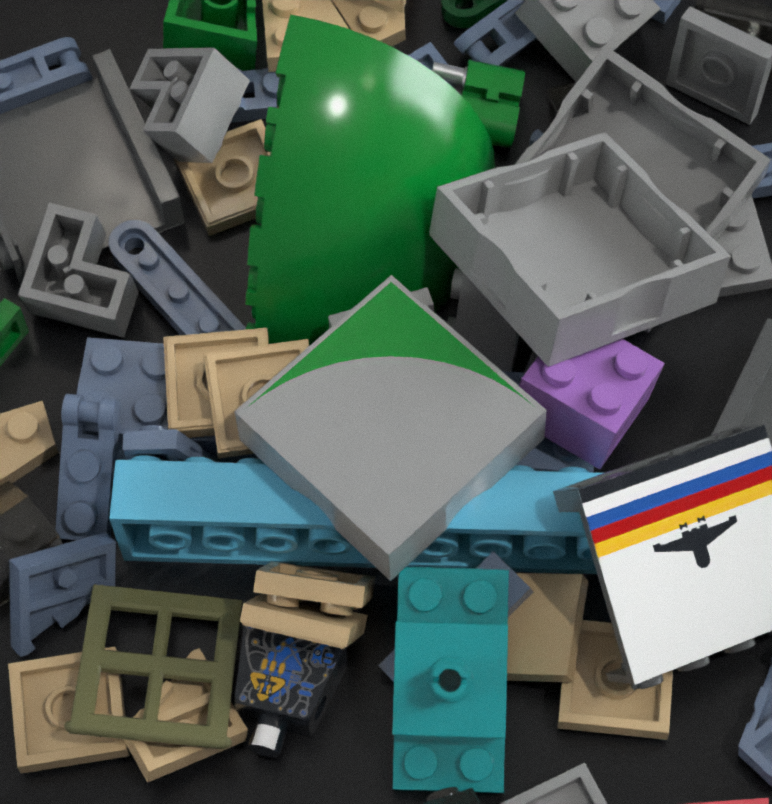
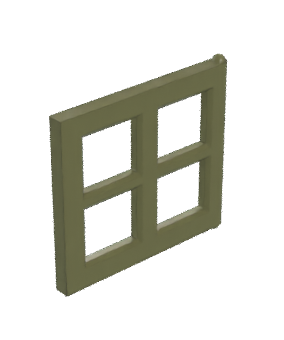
M93 584L71 720L65 723V730L69 734L215 749L229 748L232 741L227 737L242 600ZM111 610L158 615L152 654L105 650ZM172 616L219 621L214 661L167 656ZM101 672L149 677L143 718L94 714ZM163 678L211 683L206 725L158 720Z

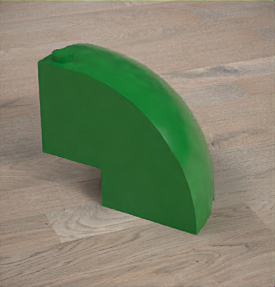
M290 14L276 69V76L280 77L277 89V108L268 106L265 122L267 124L264 149L265 152L271 153L270 156L260 155L254 196L258 197L256 223L261 224V226L253 224L250 227L247 260L250 270L245 305L252 306V318L256 319V323L248 322L246 330L267 328L269 344L308 339L310 346L329 329L328 316L353 309L391 275L410 292L428 287L434 303V313H437L450 299L455 268H459L429 235L437 187L494 169V149L490 136L480 117L457 90L419 61L383 42L345 27Z

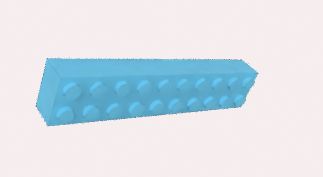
M139 455L131 460L115 461L109 520L124 561L266 565L274 561L301 566L376 568L336 531L330 519L319 506L288 486L261 459L245 458L237 463L214 462L205 457H189L184 461H161L154 456ZM515 465L492 488L469 501L455 515L447 529L406 567L476 569L494 551L514 572L597 574L580 513L559 512L553 491L603 473L589 472L581 467H565L558 472L535 471L528 466Z

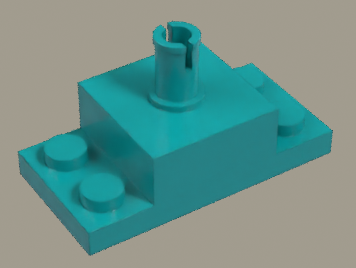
M405 567L399 573L398 614L395 626L392 789L504 793L509 570Z

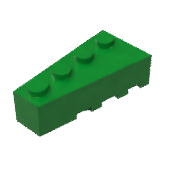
M169 0L163 21V49L215 48L236 68L242 71L255 70L257 49L255 0Z

